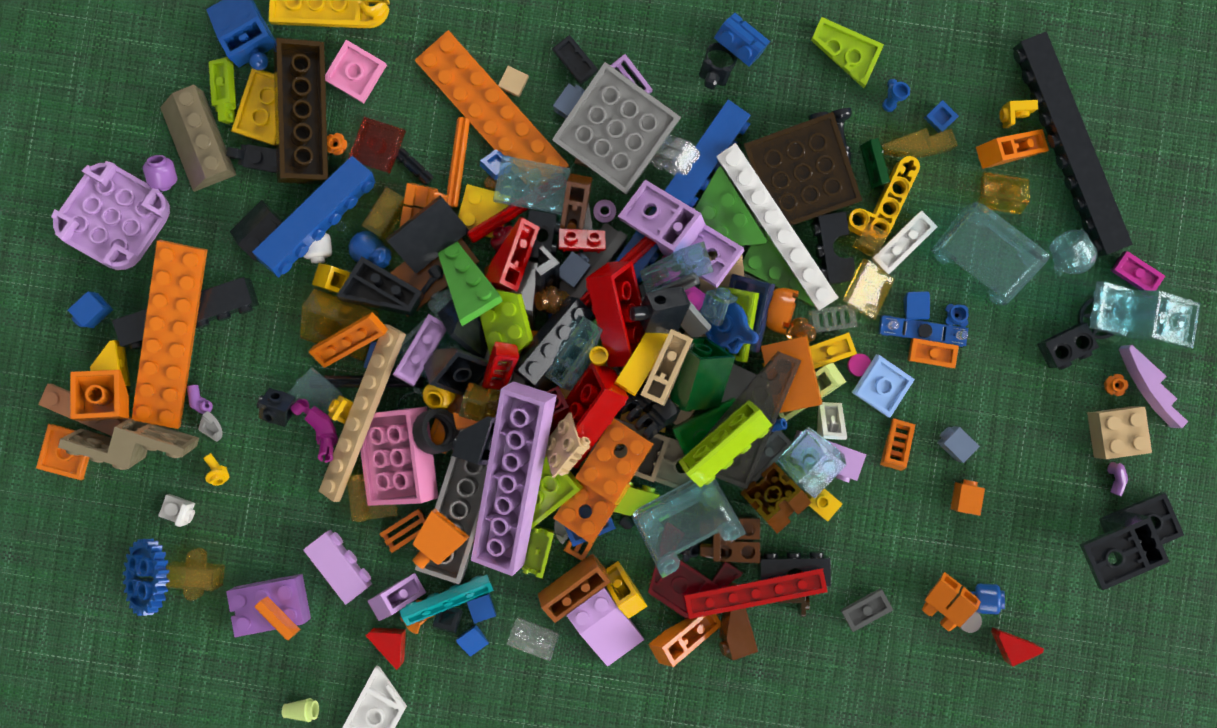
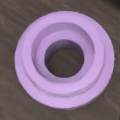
M601 200L595 204L593 213L599 222L608 223L614 219L616 207L609 200ZM607 207L609 213L606 215L601 214V208Z

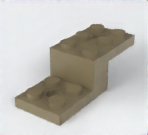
M615 418L631 430L635 431L636 433L644 437L643 433L646 429L643 428L640 431H638L634 427V424ZM657 433L648 440L654 446L635 473V476L651 482L656 481L696 496L699 486L685 472L679 473L675 467L676 463L684 457L678 441ZM595 443V445L592 447L589 455L591 454L597 443ZM624 446L619 451L615 450V455L618 458L625 457L628 452L627 447Z
M130 418L114 427L112 438L80 428L61 438L58 448L66 450V453L71 455L87 456L93 462H106L113 464L112 466L116 469L126 470L146 457L147 450L163 451L172 458L183 457L197 447L199 438L163 426L134 421V419Z

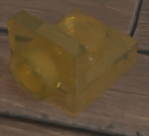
M868 223L861 236L855 239L852 247L873 257L879 253L888 233Z

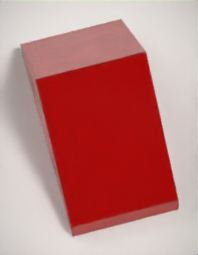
M994 627L992 628L991 632L1004 661L1012 667L1038 656L1044 651V648L1033 642Z
M373 628L365 635L396 670L403 664L406 629Z

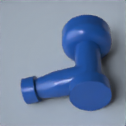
M895 79L888 80V98L882 103L883 109L887 112L894 111L897 107V102L905 100L910 95L909 86L904 82H897Z

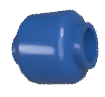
M977 584L975 591H970L981 601L979 608L976 610L978 613L999 614L1001 609H1005V592L1000 590L998 585Z

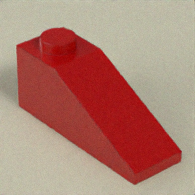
M519 217L497 251L486 275V278L494 288L504 290L505 292H518L540 228L523 217Z

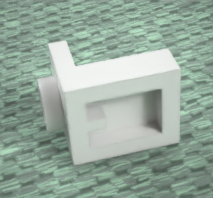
M167 494L159 517L175 522V526L178 527L187 525L194 517L195 510L193 508L195 503Z

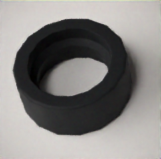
M442 408L428 410L417 416L413 423L412 431L417 446L428 454H438L451 450L453 441L460 432V430L456 429L453 414ZM431 418L438 419L444 427L445 437L440 445L433 443L428 436L427 426Z

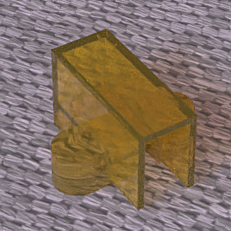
M202 548L194 549L187 554L186 562L174 561L166 565V569L169 570V573L166 574V578L169 579L166 587L181 588L187 600H196L204 594V590L213 591L223 586L225 565L207 564L206 551Z

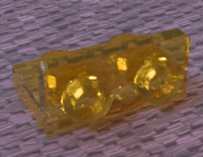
M988 172L982 174L981 196L977 201L978 208L1003 211L1011 214H1021L1030 202L1029 179Z

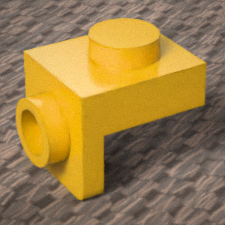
M339 395L329 405V417L334 421L337 420L345 424L353 401Z

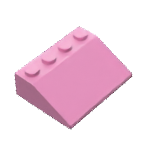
M427 406L375 412L360 450L368 506L424 503L439 497L433 454L422 451L415 443L412 433L413 423L417 416L427 411ZM428 422L427 431L428 436L431 439L430 426Z

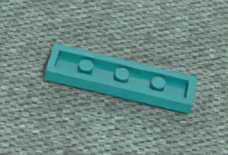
M479 575L465 584L453 585L445 592L431 594L427 599L420 602H411L399 611L401 618L409 626L494 590L488 575Z

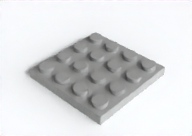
M604 62L552 140L622 192L628 194L681 117Z

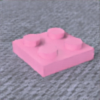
M346 40L326 72L325 82L364 104L387 65L382 60Z

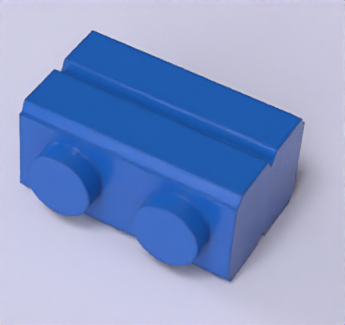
M736 13L723 23L714 37L748 67L760 57L770 43L767 38L746 21H743Z

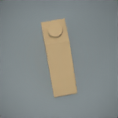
M670 330L641 396L665 406L693 338L675 330Z

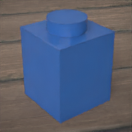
M88 291L68 311L72 314V320L78 326L94 328L113 309L99 293Z

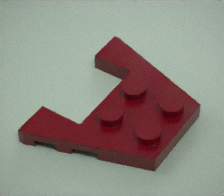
M667 522L648 593L687 619L688 613L684 595L727 587L735 579H738L743 572L730 563L723 562L713 579L710 580L673 555L684 538L685 533Z

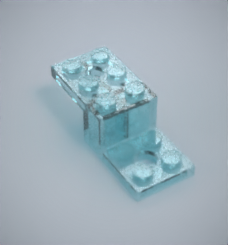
M1097 282L1089 328L1130 339L1158 340L1184 348H1194L1200 303L1162 291L1131 290L1108 282Z

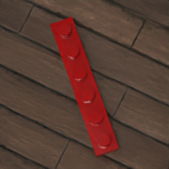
M819 568L686 594L684 598L688 618L693 619L826 593L828 591L823 569Z

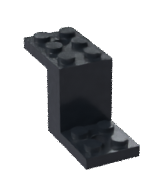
M1160 492L1099 518L1105 534L1080 544V547L1098 588L1105 590L1170 562L1163 544L1184 536V533L1167 494ZM1152 516H1154V517L1156 518V526H1155V527H1154L1153 522H1152V520H1151V518H1150V517H1152ZM1111 552L1114 553L1117 560L1115 564H1110L1108 561V556Z

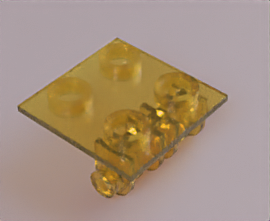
M364 475L350 476L347 485L352 522L398 516L396 504L368 506Z

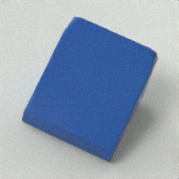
M907 292L903 299L906 320L929 319L930 293Z
M474 625L456 639L458 645L470 657L489 644L477 625Z

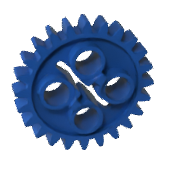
M138 539L137 542H134L133 547L129 548L130 554H126L128 562L124 563L126 571L123 572V575L126 576V579L123 581V584H126L124 593H127L126 602L130 601L129 608H133V613H137V616L154 615V613H157L158 608L163 607L162 601L166 600L164 592H168L166 583L169 582V579L166 578V574L169 573V570L166 569L168 560H164L166 552H162L163 546L158 545V541H154V539Z

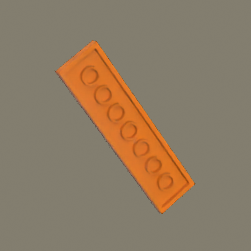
M449 30L415 59L419 67L461 114L469 119L470 124L486 142L513 163L511 166L512 171L531 192L560 175L569 167V164Z
M164 240L157 241L131 418L134 421L175 429L181 427L207 249Z

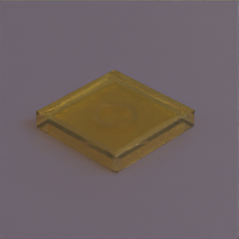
M863 259L843 301L868 318L875 320L895 279L871 261Z

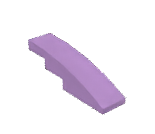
M1133 345L1121 346L1119 351L1126 368L1137 388L1153 410L1171 428H1183L1188 421L1171 406L1177 398L1161 384L1166 375Z

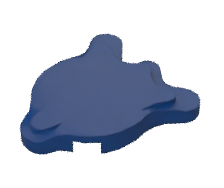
M712 295L709 299L707 310L709 311L707 321L712 327L705 333L706 337L724 350L727 348L731 354H737L745 343L756 344L759 336L757 332L749 327L744 309L736 302L727 300L723 295Z

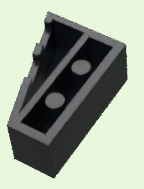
M362 256L337 294V297L343 302L409 316L415 314L425 298L422 291Z

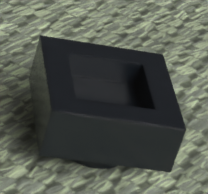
M452 607L436 614L432 625L433 628L456 634L463 611Z

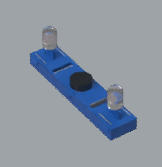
M884 315L880 317L878 334L909 339L916 338L963 347L967 343L968 328L930 323L922 320H906Z

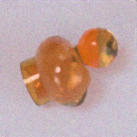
M553 285L546 286L541 292H536L535 294L536 308L539 311L545 310L548 313L554 314L560 310V306L569 294L566 291H558Z
M797 318L790 323L791 328L787 332L788 340L805 336L808 337L809 342L815 340L816 329L809 324L808 319Z

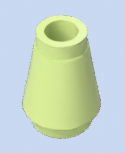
M311 698L284 704L282 707V716L288 719L311 722L319 714V704Z

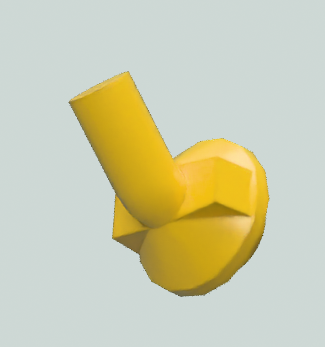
M211 453L203 458L211 469L205 477L206 482L215 486L224 484L229 479L227 467L220 466Z

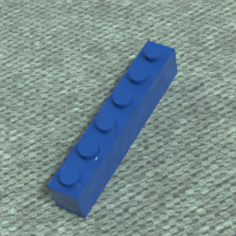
M351 156L252 253L259 262L278 278L282 274L287 273L298 258L306 255L314 241L321 240L325 232L332 225L337 224L341 220L342 215L348 209H352L364 193L372 190L376 183L372 172Z

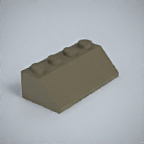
M191 85L172 93L160 108L192 190L195 192L235 176L236 172L230 157L226 156L225 144L204 92L195 85Z

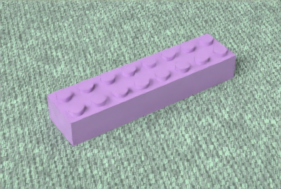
M514 381L501 388L471 561L511 576L524 566L557 395Z

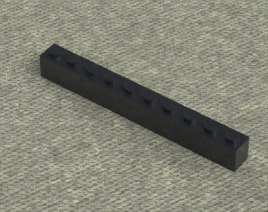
M1047 31L1021 41L1013 48L1014 59L1021 67L1022 79L1029 87L1031 100H1038L1039 121L1046 129L1048 143L1056 154V163L1063 171L1065 185L1073 196L1074 208L1079 211L1082 218L1081 225L1084 231L1088 233L1091 250L1097 257H1101L1133 245Z

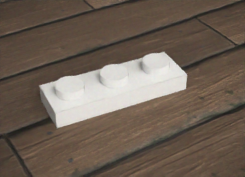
M920 211L871 260L886 275H889L937 226L923 211Z

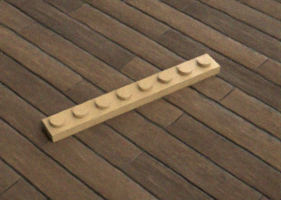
M384 324L388 330L385 335L378 338L333 453V460L329 463L319 489L320 493L333 502H340L406 336L405 333L391 325Z

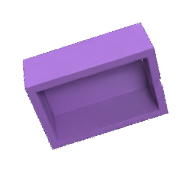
M303 574L236 586L226 591L230 612L235 611V615L231 616L234 637L276 630L254 607L267 596L296 625H302L311 619Z

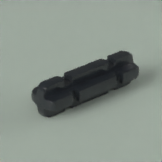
M400 148L394 155L396 159L403 163L416 177H419V180L424 185H428L434 178L432 174L427 170L425 171V168L415 158L409 156L410 154L404 148Z

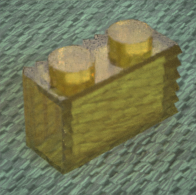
M386 187L362 226L386 240L387 236L390 235L389 232H392V228H395L394 225L400 220L399 217L402 215L403 206L407 205L403 204L404 197Z

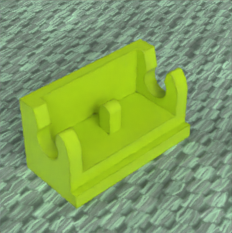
M537 525L532 528L525 563L522 567L523 573H532L536 577L543 579L555 530Z

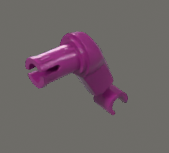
M301 398L290 407L291 411L296 415H300L303 412L307 414L304 420L315 429L316 441L320 445L318 460L322 462L323 455H325V463L332 461L333 448L338 443V435L332 419L316 406L310 409L306 399Z

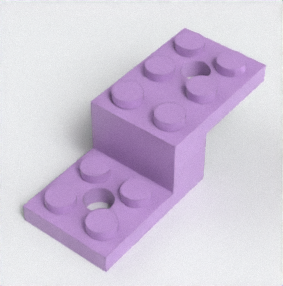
M647 180L642 183L618 215L622 222L656 242L662 254L667 255L668 258L692 273L695 272L697 276L718 288L744 252L742 246L705 225L700 212ZM651 206L657 208L655 214L651 216L645 215L647 208ZM708 252H716L717 258L715 260L708 261L705 259Z

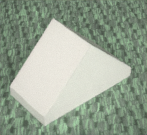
M822 402V405H818L817 437L822 439H847L842 403Z

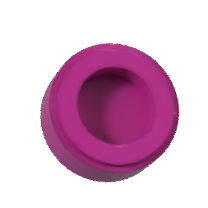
M855 354L847 362L848 371L854 376H863L871 360L865 354Z

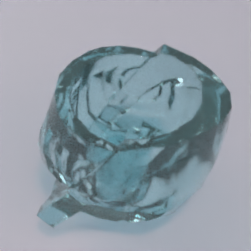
M1083 229L1070 230L1059 235L1052 241L1049 247L1054 261L1055 274L1059 277L1063 272L1068 274L1084 273L1092 268L1097 259V249Z

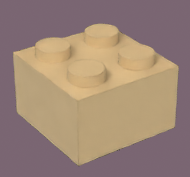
M1131 406L1087 413L1094 458L1112 459L1152 453L1145 407Z

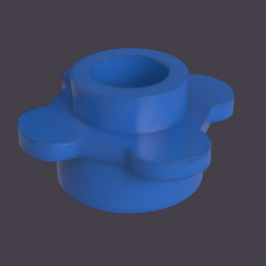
M949 304L946 306L947 318L945 322L948 326L959 325L960 327H965L968 325L967 318L969 312L965 305L954 306Z

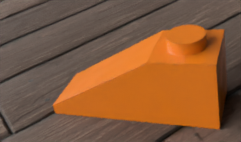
M1043 129L996 138L977 146L976 150L982 169L1041 154L1049 151Z
M717 614L693 619L687 618L662 632L648 645L658 663L674 667L719 629L721 621Z

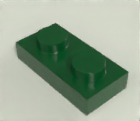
M879 138L871 139L860 145L871 189L880 188L890 183V173L885 164L884 150L880 145Z

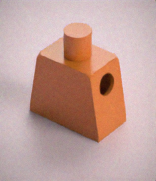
M435 508L428 515L413 542V545L420 550L413 559V562L421 569H424L430 560L439 565L470 536Z

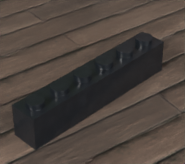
M242 277L201 291L196 329L209 326V321L215 319L217 321L230 319L231 314L236 312L245 314L253 311L252 307L258 306L259 302L251 279ZM147 309L112 320L120 347H129L130 350L142 348Z

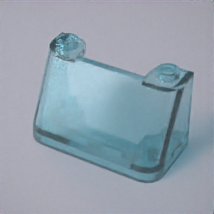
M974 202L961 210L931 250L936 254L935 258L943 264L947 262L956 263L989 288V299L999 306L1007 305L1050 258L1045 250L991 209L978 202Z
M716 478L710 484H704L701 488L693 480H690L635 510L632 517L662 578L678 569L680 560L677 554L719 532L724 540L732 541L746 534Z

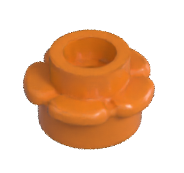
M335 133L334 135L330 134L327 136L328 153L340 155L346 150L347 141L344 140L342 134Z
M1114 374V376H1109L1105 380L1104 387L1110 395L1122 396L1125 390L1128 389V381L1124 379L1123 375Z

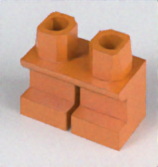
M412 182L407 183L403 203L407 205L403 206L400 227L423 209L420 207H426L439 195L448 204L449 196L438 192L436 188Z
M944 572L935 586L929 591L922 611L931 617L937 611L942 613L944 617L941 619L940 624L947 631H951L956 626L961 627L976 612L981 601L965 587L959 592L962 585Z

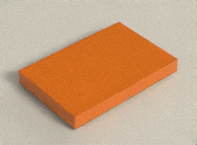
M807 336L761 346L776 414L822 405Z

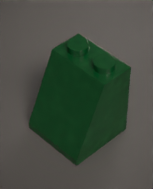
M690 337L693 338V341L670 393V400L685 412L720 407L735 357L707 337Z

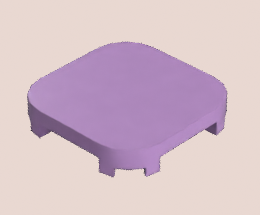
M105 161V163H97L93 166L87 165L82 170L84 176L59 211L54 209L51 218H53L55 235L71 247L109 268L126 270L135 266L141 260L168 219L170 205L166 197L158 189L151 188L147 183L117 167L114 163Z

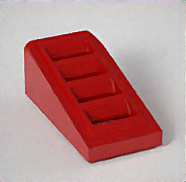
M503 342L494 343L482 382V388L501 390V388L508 385L519 359L517 345ZM492 377L502 378V380L492 379Z

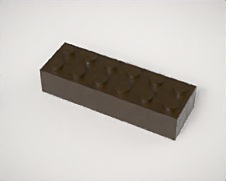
M276 38L273 51L277 183L323 184L328 179L324 42Z

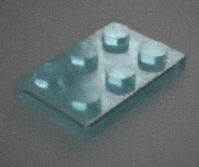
M502 155L493 200L497 203L562 215L566 185L571 168Z

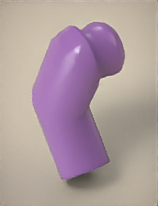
M199 385L187 386L190 407L201 414L207 411L211 412L213 405L210 401L200 396Z

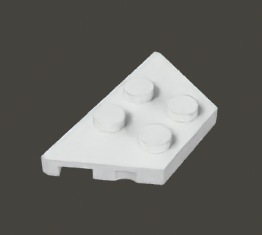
M379 666L374 668L343 728L396 727L407 705Z

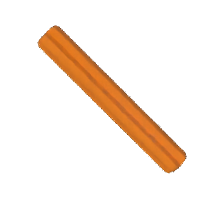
M458 117L447 187L448 205L450 207H458L470 126L469 119L465 117Z

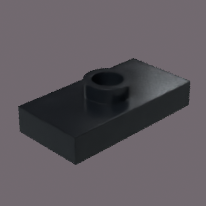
M570 35L552 48L553 53L580 86L598 72L597 67Z

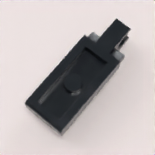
M241 144V149L227 147L226 156L238 160V165L248 169L277 174L276 149L249 144Z

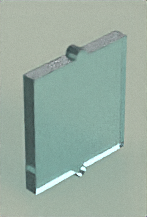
M313 367L302 378H298L296 380L297 383L287 393L295 396V402L304 398L308 401L310 409L316 406L324 413L328 410L333 399H337L339 395L343 394Z

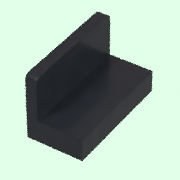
M543 245L538 248L539 267L535 269L536 295L541 301L559 289L560 263Z

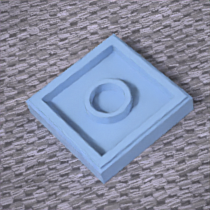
M876 354L852 393L890 418L915 379L882 356Z

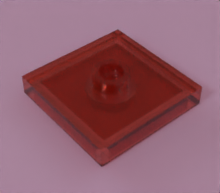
M364 117L349 158L353 156L364 166L390 174L406 131L402 128Z

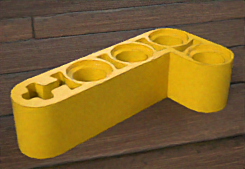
M906 156L894 166L889 177L890 183L885 185L873 213L858 208L847 215L849 231L873 242L880 241L889 235L919 172L920 163L915 157ZM904 165H908L907 169L909 170V172L906 173L903 177H900L904 174L906 170V167ZM893 184H898L901 187V194H896L893 191ZM884 204H887L891 207V215L884 213ZM853 215L861 218L862 223L860 226L853 223ZM874 225H879L882 228L881 236L874 233Z

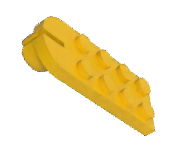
M270 0L269 23L271 25L375 28L381 25L388 17L389 7L387 4L390 5L389 0Z

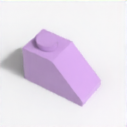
M413 573L368 600V603L378 621L398 612L407 604L425 594L426 591L417 575Z

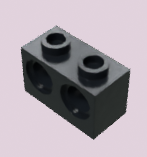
M1087 323L1076 324L1037 343L1048 367L1058 368L1059 370L1071 366V361L1077 358L1082 360L1093 355L1092 351L1099 348ZM1078 337L1082 341V346L1080 348H1078L1076 345V339ZM1057 347H1059L1062 352L1060 358H1058L1055 354V350Z

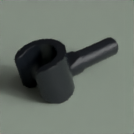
M434 265L428 270L431 278L421 289L424 295L432 284L443 278L444 271L439 265Z
M647 507L633 518L625 515L619 521V524L624 529H631L639 519L651 511Z

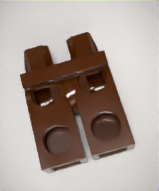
M759 516L712 517V520L700 521V535H712V543H700V556L712 558L713 561L760 563V542L758 540L760 539Z

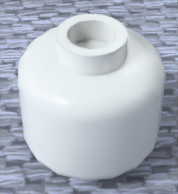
M325 233L321 240L314 241L303 257L311 259V263H324L325 258L332 255L330 235Z

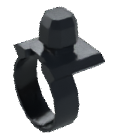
M719 42L713 43L708 47L699 72V76L705 79V87L709 89H714L717 84L726 86L730 73L737 62V57ZM713 50L724 51L732 57L734 63L728 67H716L712 65L708 53Z

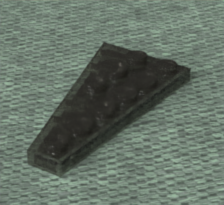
M777 351L703 439L748 400L754 403L772 424L769 432L764 437L757 438L752 442L751 448L744 454L736 456L733 459L732 465L725 470L721 469L716 474V478L745 489L748 488L799 368L800 359Z

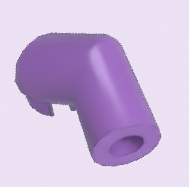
M1110 462L1107 471L1110 474H1114L1115 477L1110 493L1122 496L1128 482L1125 466L1121 463Z

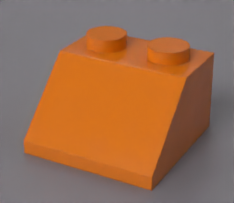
M121 370L71 372L70 419L78 421L129 419V394Z

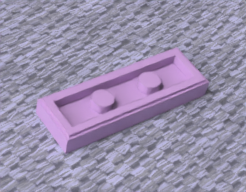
M428 314L393 373L394 376L412 386L415 385L424 370L423 365L432 356L446 332L442 321Z

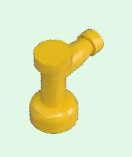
M590 342L582 347L587 352L592 364L606 366L608 351L604 347H593Z

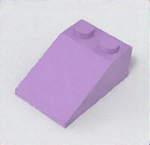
M606 586L566 615L579 634L607 667L644 640V637L631 619H628L617 607Z

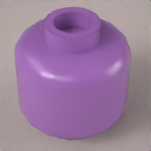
M163 155L151 156L143 165L146 182L151 188L167 191L176 183L177 174L174 163L169 158Z

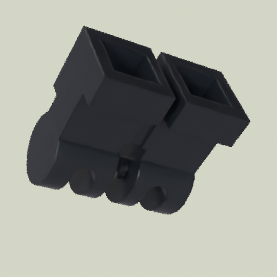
M646 380L635 396H628L626 404L619 412L625 414L631 411L626 417L630 423L640 417L634 427L638 431L647 427L643 436L650 440L664 427L674 423L681 409L669 398L665 406L641 396L647 382Z

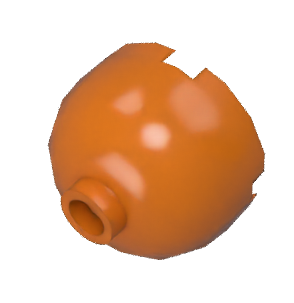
M789 288L774 290L766 321V326L770 330L786 335L787 331L784 327L789 328L796 306V298L794 297H798L799 291Z

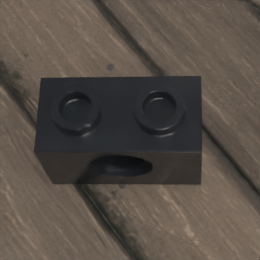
M529 210L528 221L540 227L538 233L545 231L549 234L545 242L535 240L529 259L538 260V248L542 245L553 257H556L557 244L554 243L555 234L559 235L561 221H557V214Z

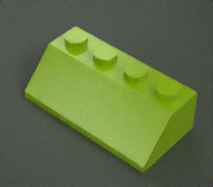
M748 400L678 462L688 477L701 488L704 484H710L721 469L725 470L730 467L736 456L747 452L751 448L752 442L757 438L764 437L769 432L772 424L763 412Z

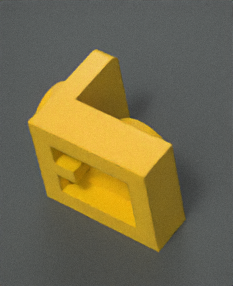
M1038 100L1009 101L1003 105L1000 110V121L1003 122V128L1013 126L1015 118L1029 117L1031 113L1038 110Z

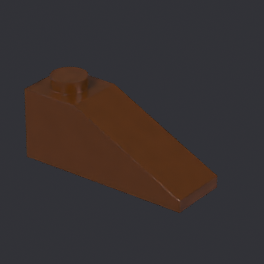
M570 173L566 185L560 229H584L592 177Z
M731 582L727 586L737 585V583ZM746 608L724 612L719 633L721 639L719 647L723 656L736 660L758 652Z

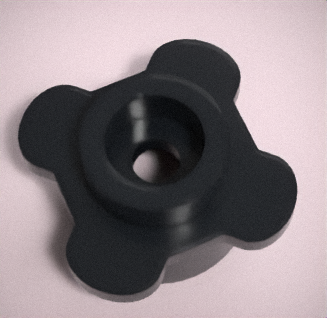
M693 536L691 539L686 537L680 542L678 551L683 555V561L688 562L690 558L698 556L700 550L698 545L699 538L697 536Z

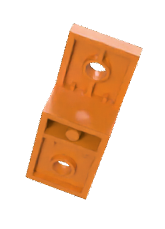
M614 418L575 477L583 488L561 505L553 519L590 544H593L631 485L629 483L654 444ZM623 444L628 449L627 455L623 458H618L615 455V448ZM583 505H589L592 509V514L589 518L585 519L580 515L579 511Z

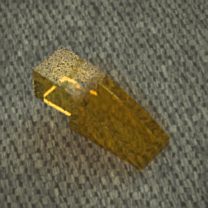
M927 128L882 145L885 155L896 157L938 155L951 151L958 146L952 128L930 136Z

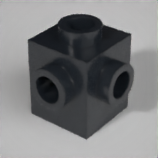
M269 388L265 395L259 397L257 402L259 419L285 427L294 414L290 407L295 403V396Z

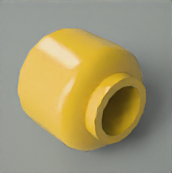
M429 383L423 391V400L431 409H446L457 396L455 393L435 387Z

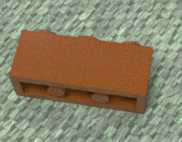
M592 553L538 593L541 608L556 623L611 581L606 568Z

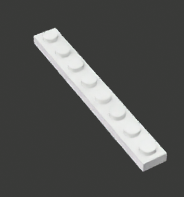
M735 143L717 155V160L816 309L819 311L838 299L829 282L738 145Z

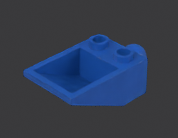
M222 0L206 9L216 36L227 57L238 67L249 62L253 69L264 70L268 65V58L264 53L273 48L275 39L253 0Z

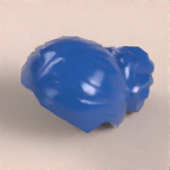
M362 231L352 237L348 245L349 254L352 260L357 263L362 256L381 268L389 265L391 251L385 247L380 238L373 232Z

